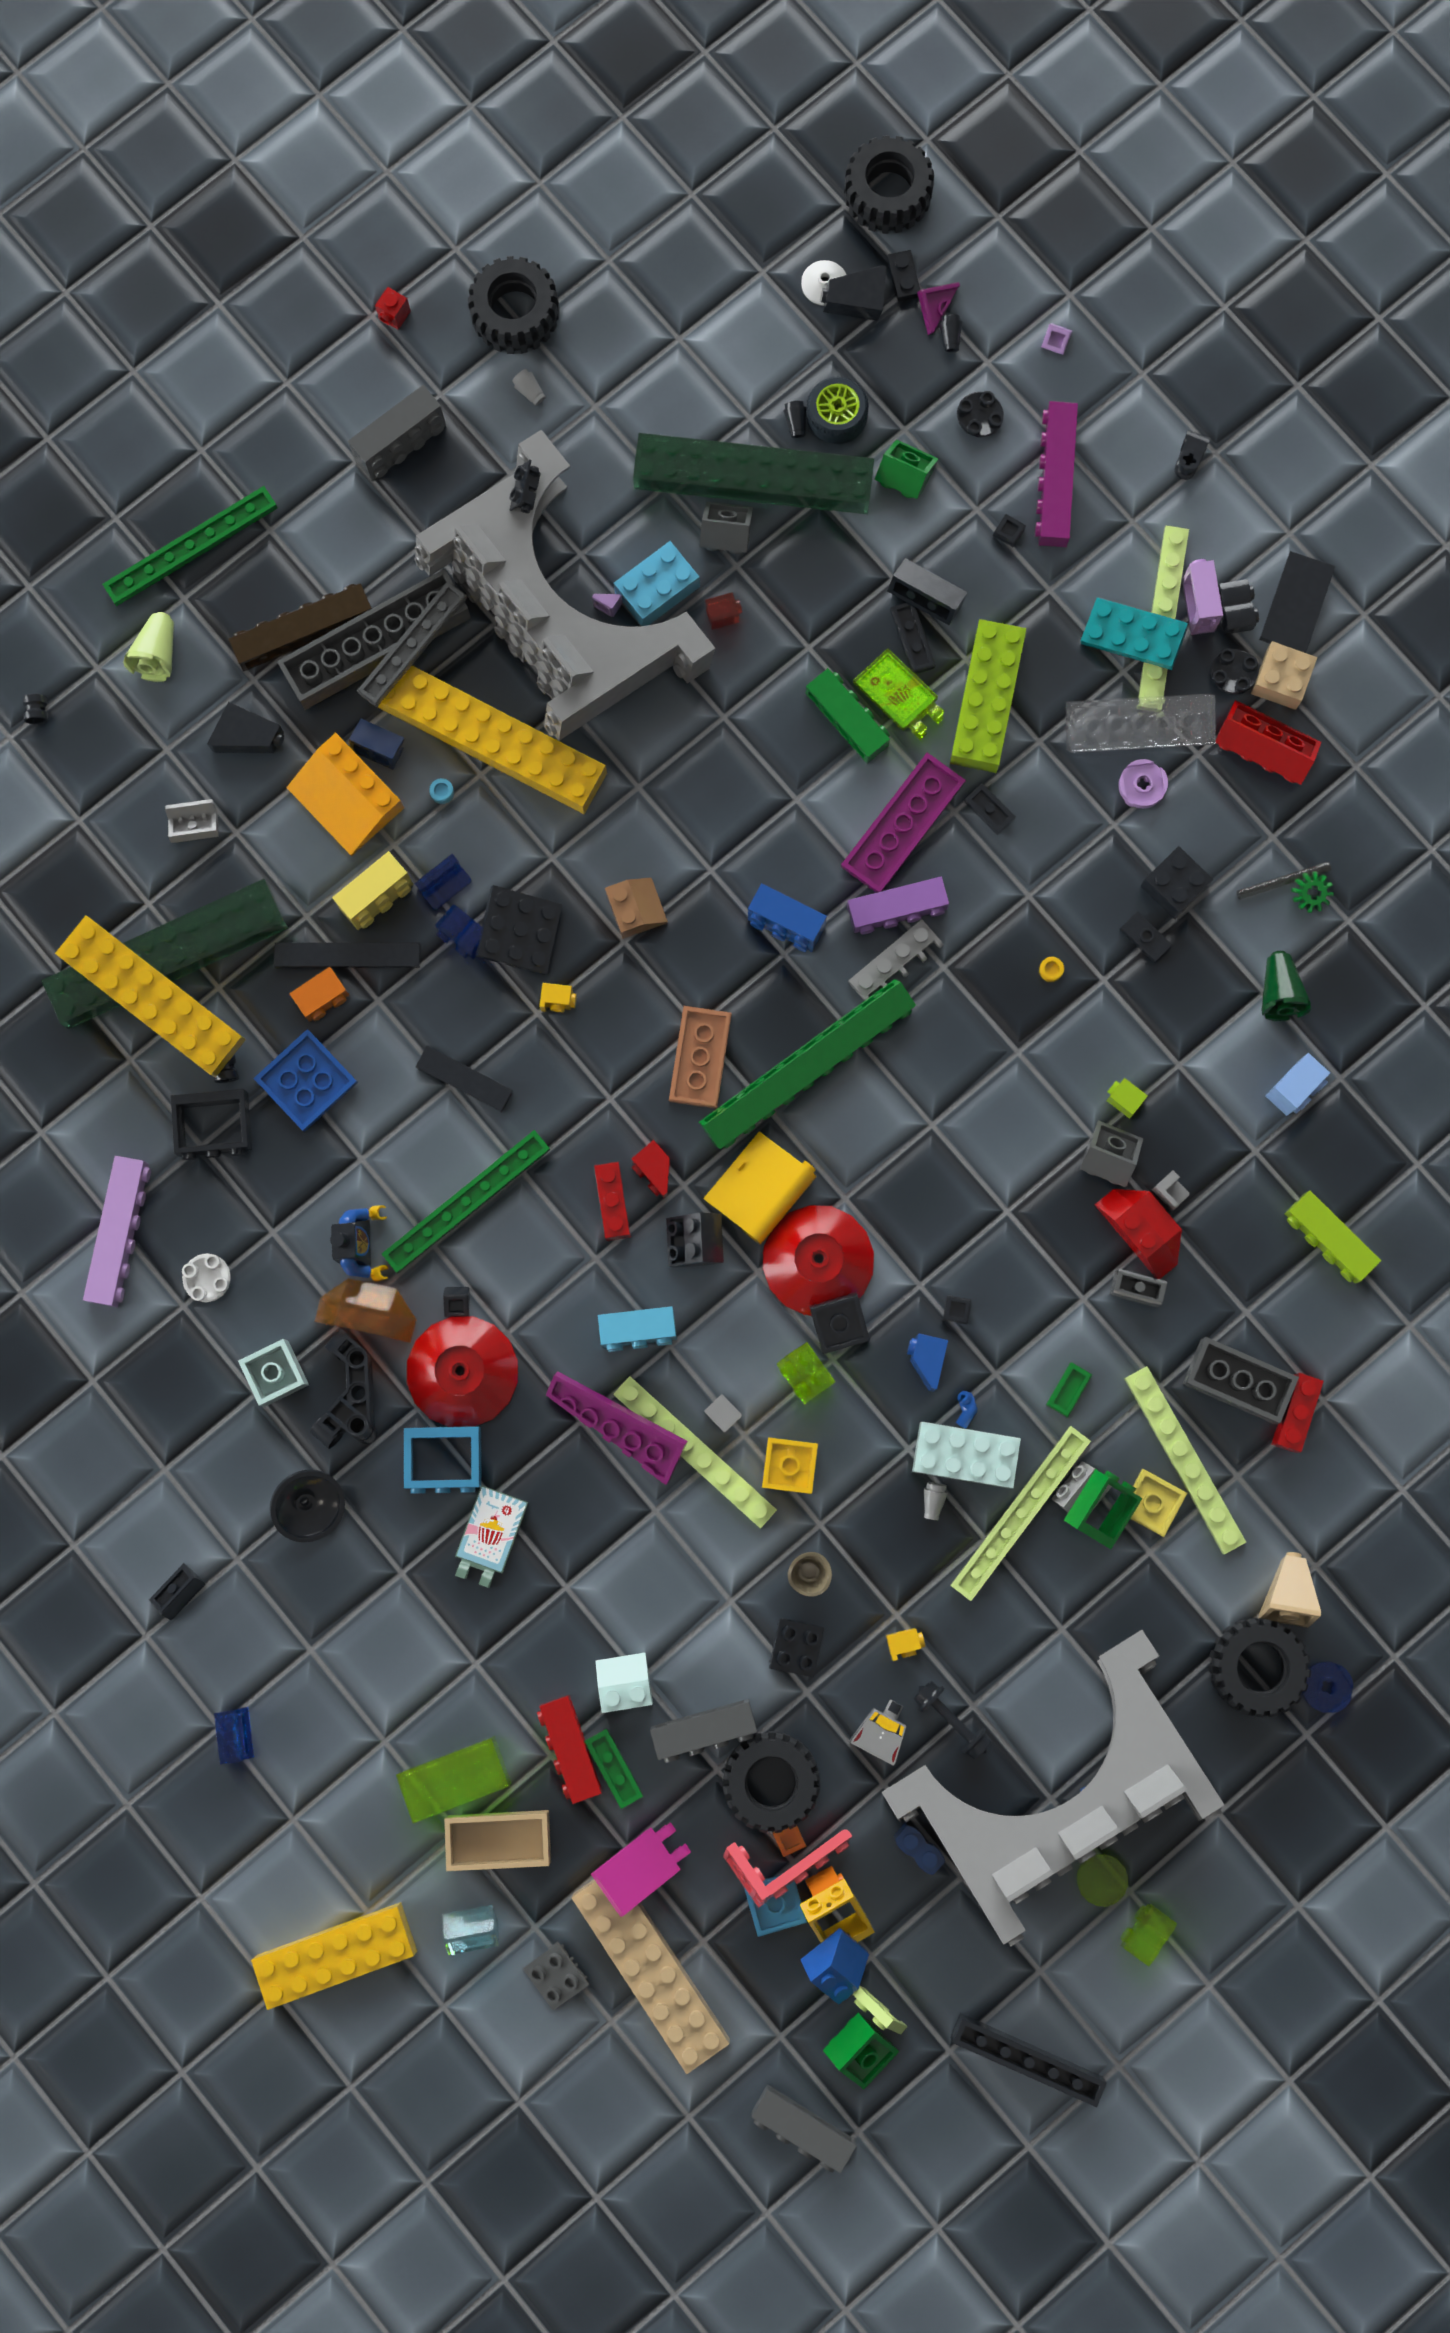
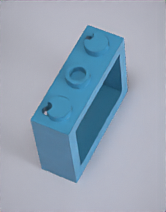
M481 1427L404 1428V1489H410V1494L426 1493L425 1488H435V1493H450V1488H460V1493L475 1492V1487H481ZM471 1438V1480L413 1481V1439Z

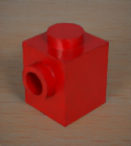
M389 287L386 288L375 305L378 318L384 324L391 325L398 330L411 312L408 299Z

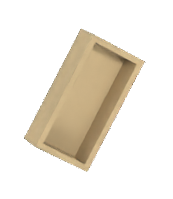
M549 1810L448 1815L444 1819L446 1871L549 1866L551 1863Z

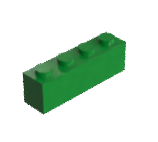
M827 668L806 685L805 694L868 764L889 747L890 734L884 726L877 725L873 720L874 715L868 708L865 707L863 709L858 703L857 695L852 690L848 691L842 685L844 683L842 678L836 672L832 673Z

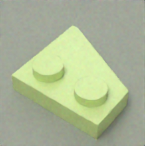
M859 1986V1989L853 1993L857 1998L854 2003L864 2012L869 2010L875 2016L872 2019L873 2022L882 2030L887 2028L902 2034L907 2028L902 2021H898L889 2012V2009L864 1987Z

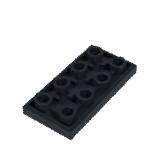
M1290 551L1259 640L1269 644L1273 641L1306 653L1335 566Z

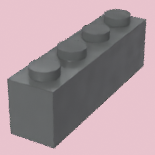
M768 2084L752 2110V2118L755 2119L753 2121L754 2124L763 2130L769 2128L776 2132V2137L785 2144L790 2142L799 2147L798 2151L802 2155L810 2159L814 2156L821 2161L820 2165L832 2173L834 2170L839 2173L842 2172L857 2146L854 2138Z

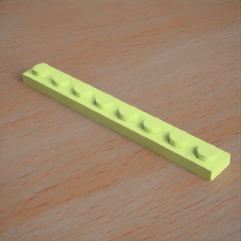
M1167 525L1164 528L1151 613L1172 619L1176 618L1189 529ZM1143 662L1136 709L1160 713L1168 669Z
M1146 1366L1124 1378L1221 1552L1227 1554L1245 1544L1246 1540L1148 1367Z
M629 1376L613 1394L634 1413L688 1441L681 1457L760 1529L777 1511L775 1507L632 1377Z
M1072 1426L1067 1429L950 1586L972 1601L1091 1441Z

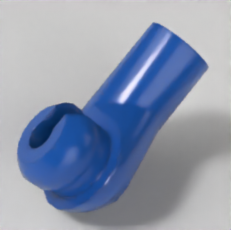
M962 1391L958 1394L962 1413L955 1423L966 1429L978 1409L973 1394Z

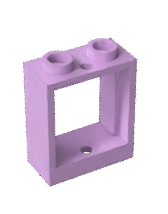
M1198 559L1189 564L1182 579L1191 635L1215 632L1223 616L1214 560Z

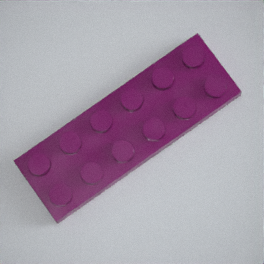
M927 752L843 861L841 867L876 893L882 892L965 784L966 780Z

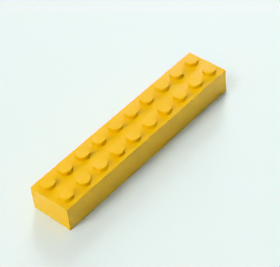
M414 666L408 669L378 706L379 709L584 815L607 775L606 765Z

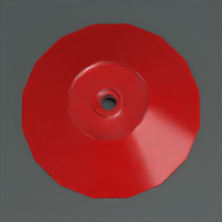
M809 1205L789 1212L769 1234L763 1248L762 1269L770 1290L784 1306L803 1315L812 1316L809 1308L811 1305L852 1293H857L858 1298L864 1295L873 1276L874 1250L867 1232L852 1215L833 1206ZM820 1254L824 1260L822 1263H817L814 1257Z
M452 1316L432 1324L415 1341L407 1359L406 1383L414 1403L430 1420L447 1427H476L493 1420L510 1403L518 1384V1359L510 1340L494 1324L475 1316ZM459 1366H463L465 1369L463 1375H457L456 1369Z

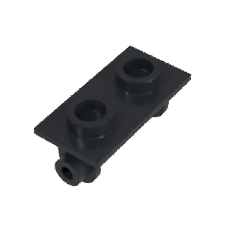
M530 459L523 465H519L514 473L516 481L509 497L511 501L510 511L519 507L521 512L528 514L534 508L536 493L529 489L537 490L541 473L538 467L531 466L532 460Z

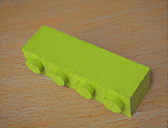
M1310 1190L1304 1193L1284 1213L1288 1217L1287 1222L1294 1229H1300L1306 1235L1304 1237L1305 1240L1313 1247L1317 1246L1323 1252L1322 1256L1327 1262L1332 1265L1335 1263L1342 1270L1340 1274L1348 1282L1358 1283L1362 1281L1382 1261Z

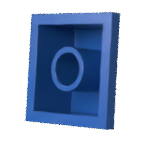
M919 1333L910 1340L907 1354L911 1355L910 1362L928 1391L934 1392L938 1387L948 1340Z
M839 1928L800 1960L811 1983L839 2005L859 1989L869 1953L845 1931Z

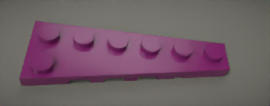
M560 1372L554 1374L546 1393L547 1397L571 1415L576 1416L587 1427H593L603 1435V1439L609 1443L613 1442L622 1449L623 1454L629 1458L630 1456L642 1464L641 1467L659 1481L665 1485L670 1482L688 1441Z

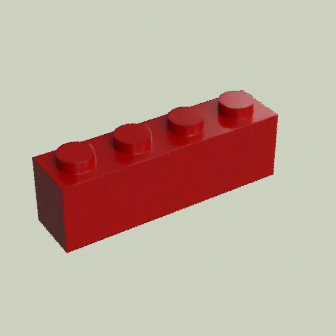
M570 1694L541 1704L539 1706L541 1711L537 1712L541 1726L546 1725L549 1734L545 1736L549 1750L555 1751L557 1760H554L557 1774H562L566 1783L562 1785L566 1799L571 1798L572 1804L602 1794L603 1790L589 1749L585 1743Z

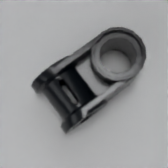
M1190 430L1187 431L1175 465L1177 477L1188 480L1194 476L1201 458H1203L1210 441L1209 437Z

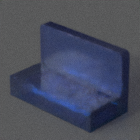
M451 854L414 884L432 908L437 910L469 885L472 879L460 866L457 858Z

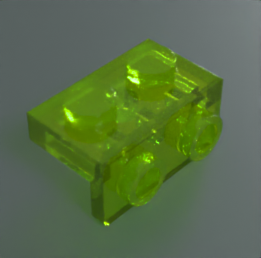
M808 1342L786 1355L777 1363L782 1376L788 1380L795 1394L804 1404L835 1383V1380Z

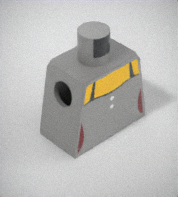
M890 1700L884 1712L873 1708L851 1737L850 1743L894 1766L906 1729V1725L897 1720L904 1706Z

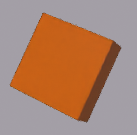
M798 1826L782 1830L780 1833L773 1832L783 1857L806 1847Z

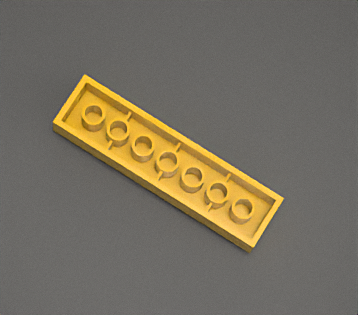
M85 915L55 953L215 1078L246 1040L87 915Z

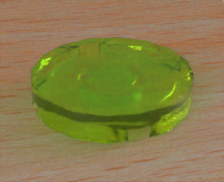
M1095 1854L1081 1863L1077 1872V1886L1081 1895L1089 1903L1108 1907L1117 1903L1125 1895L1128 1887V1875L1124 1866L1116 1858L1108 1854Z

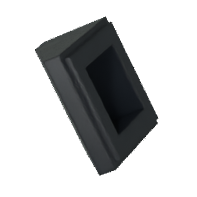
M445 1287L443 1294L444 1317L469 1316L470 1288Z

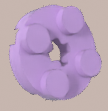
M1147 759L1136 760L1123 770L1119 779V792L1128 806L1142 809L1150 808L1162 800L1168 788V778L1165 771L1154 764L1153 761ZM1141 778L1150 784L1145 790L1137 786Z

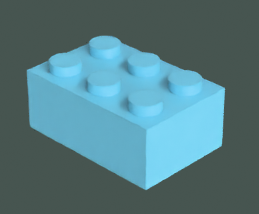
M671 541L614 582L615 594L622 595V603L641 626L650 625L700 587L699 575Z
M672 1306L598 1315L601 1346L607 1348L608 1352L622 1351L623 1346L632 1345L633 1349L647 1348V1343L657 1342L658 1346L672 1345V1340H677Z

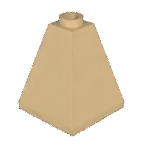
M1288 1552L1281 1560L1259 1613L1260 1619L1308 1628L1321 1616V1609L1306 1558H1301L1302 1555L1300 1553Z

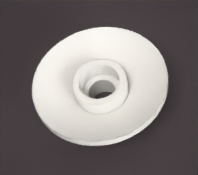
M826 260L811 264L802 276L801 285L803 293L811 302L824 306V303L820 302L822 288L827 287L830 279L845 276L844 269L837 263ZM822 277H827V278H829V280H828V281H822L821 278H822Z

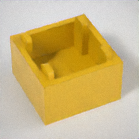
M768 1437L762 1488L812 1494L818 1444Z

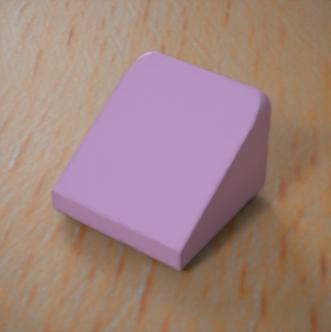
M1050 323L1041 347L1064 355L1072 330Z
M593 594L592 596L594 607L611 617H614L622 605V595Z

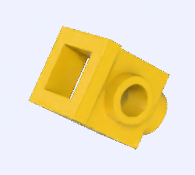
M542 983L541 1011L546 1012L547 1007H550V1010L554 1012H565V1009L571 1010V1008H575L577 994L573 993L572 986Z
M916 1628L886 1635L893 1661L898 1660V1654H901L902 1658L917 1655L916 1650L925 1647L922 1632L917 1633Z

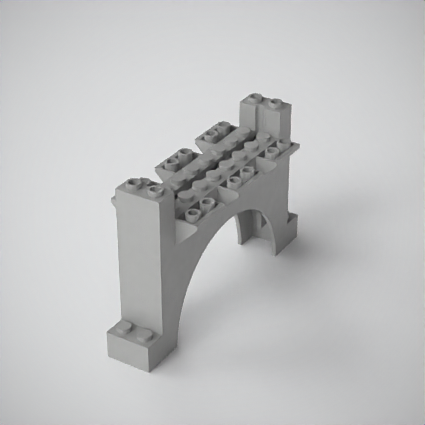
M540 430L518 444L516 464L517 469L519 465H523L530 459L532 460L531 466L538 467L541 473L537 490L529 489L536 493L533 510H530L528 514L521 512L519 507L512 511L509 510L511 505L509 497L516 481L513 474L416 535L414 559L419 569L425 570L429 576L452 562V577L458 585L461 584L465 588L469 600L472 603L476 602L480 608L485 607L494 613V630L500 639L504 638L509 644L508 647L513 656H518L522 662L527 660L530 665L534 664L538 669L537 685L544 694L547 693L552 699L547 703L544 727L551 736L554 735L560 741L671 666H673L679 678H683L686 683H689L710 669L715 647L687 612L654 625L641 627L617 626L600 622L578 612L554 592L538 567L532 545V534L537 521L547 506L558 495L567 490V486L559 476L567 471L570 465L545 433Z
M1140 1630L1100 1655V1659L1097 1660L1107 1681L1112 1699V1737L1104 1762L1096 1776L1079 1794L1066 1803L1033 1815L1003 1816L976 1809L953 1796L933 1777L926 1765L882 1791L883 1796L899 1821L904 1819L905 1822H908L919 1815L918 1809L921 1808L1003 1945L1007 1942L1010 1946L1016 1944L1024 1938L1021 1933L1026 1931L1009 1904L1010 1901L1013 1900L1016 1905L1029 1897L1028 1890L1035 1887L1036 1891L1045 1887L1052 1882L1049 1877L1057 1873L1059 1877L1073 1869L1071 1866L1072 1862L1078 1860L1080 1864L1096 1854L1093 1850L1099 1846L1103 1850L1118 1841L1116 1837L1118 1833L1122 1832L1125 1836L1139 1827L1136 1823L1137 1821L1142 1819L1146 1823L1162 1813L1161 1806L1168 1809L1185 1799L1198 1821L1205 1819L1208 1822L1222 1814L1219 1808L1223 1807L1224 1803L1140 1674L1141 1672L1143 1675L1157 1665L1155 1661L1159 1657L1143 1630Z

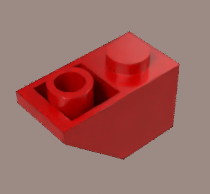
M653 1140L631 1159L634 1164L631 1168L640 1178L646 1177L650 1182L647 1186L656 1197L660 1194L663 1198H666L668 1196L670 1158Z

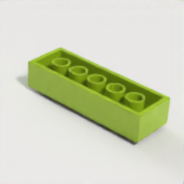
M979 619L949 764L997 773L1026 628Z

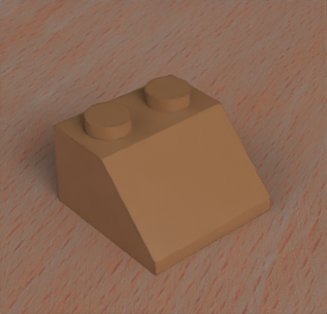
M652 878L629 879L605 888L622 939L668 923Z

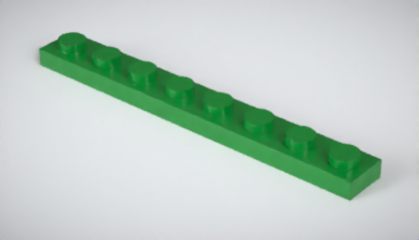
M262 486L102 585L117 607L273 512L278 507L265 486Z
M533 1130L385 1250L382 1256L398 1274L550 1151V1148L538 1133Z

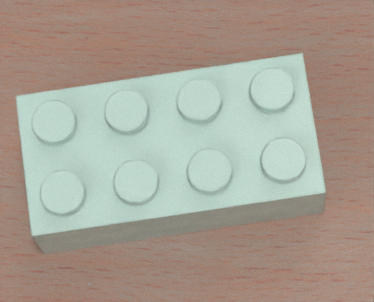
M920 1422L912 1472L1011 1489L1014 1487L1021 1438Z

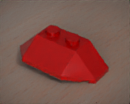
M1113 1189L1095 1204L1097 1209L1156 1279H1161L1178 1265L1182 1229L1150 1191Z

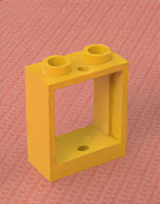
M845 1879L800 1904L808 1923L821 1943L839 1928L850 1934V1937L857 1943L875 1933ZM850 1902L856 1912L823 1931L817 1920Z

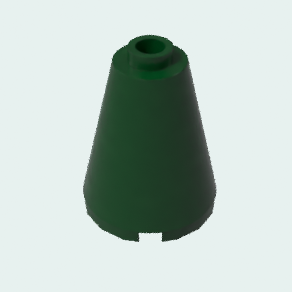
M1285 951L1273 952L1266 962L1261 1011L1262 1015L1265 1014V1019L1271 1021H1288L1291 1015L1297 1014V1017L1300 1018L1311 1011V1002L1292 956Z

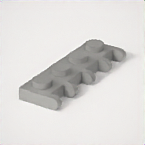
M921 919L854 975L848 983L865 1001L879 987L883 988L887 985L885 982L897 972H900L903 977H907L909 973L904 966L916 956L922 962H925L927 957L922 951L933 942L938 948H941L944 944Z

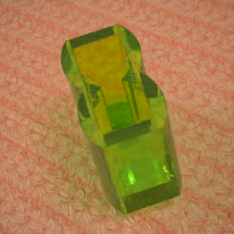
M1150 1903L1146 1907L1142 1905L1135 1915L1136 1923L1132 1928L1127 1927L1120 1938L1123 1941L1120 1946L1148 1967L1155 1960L1162 1946L1177 1926L1175 1921Z

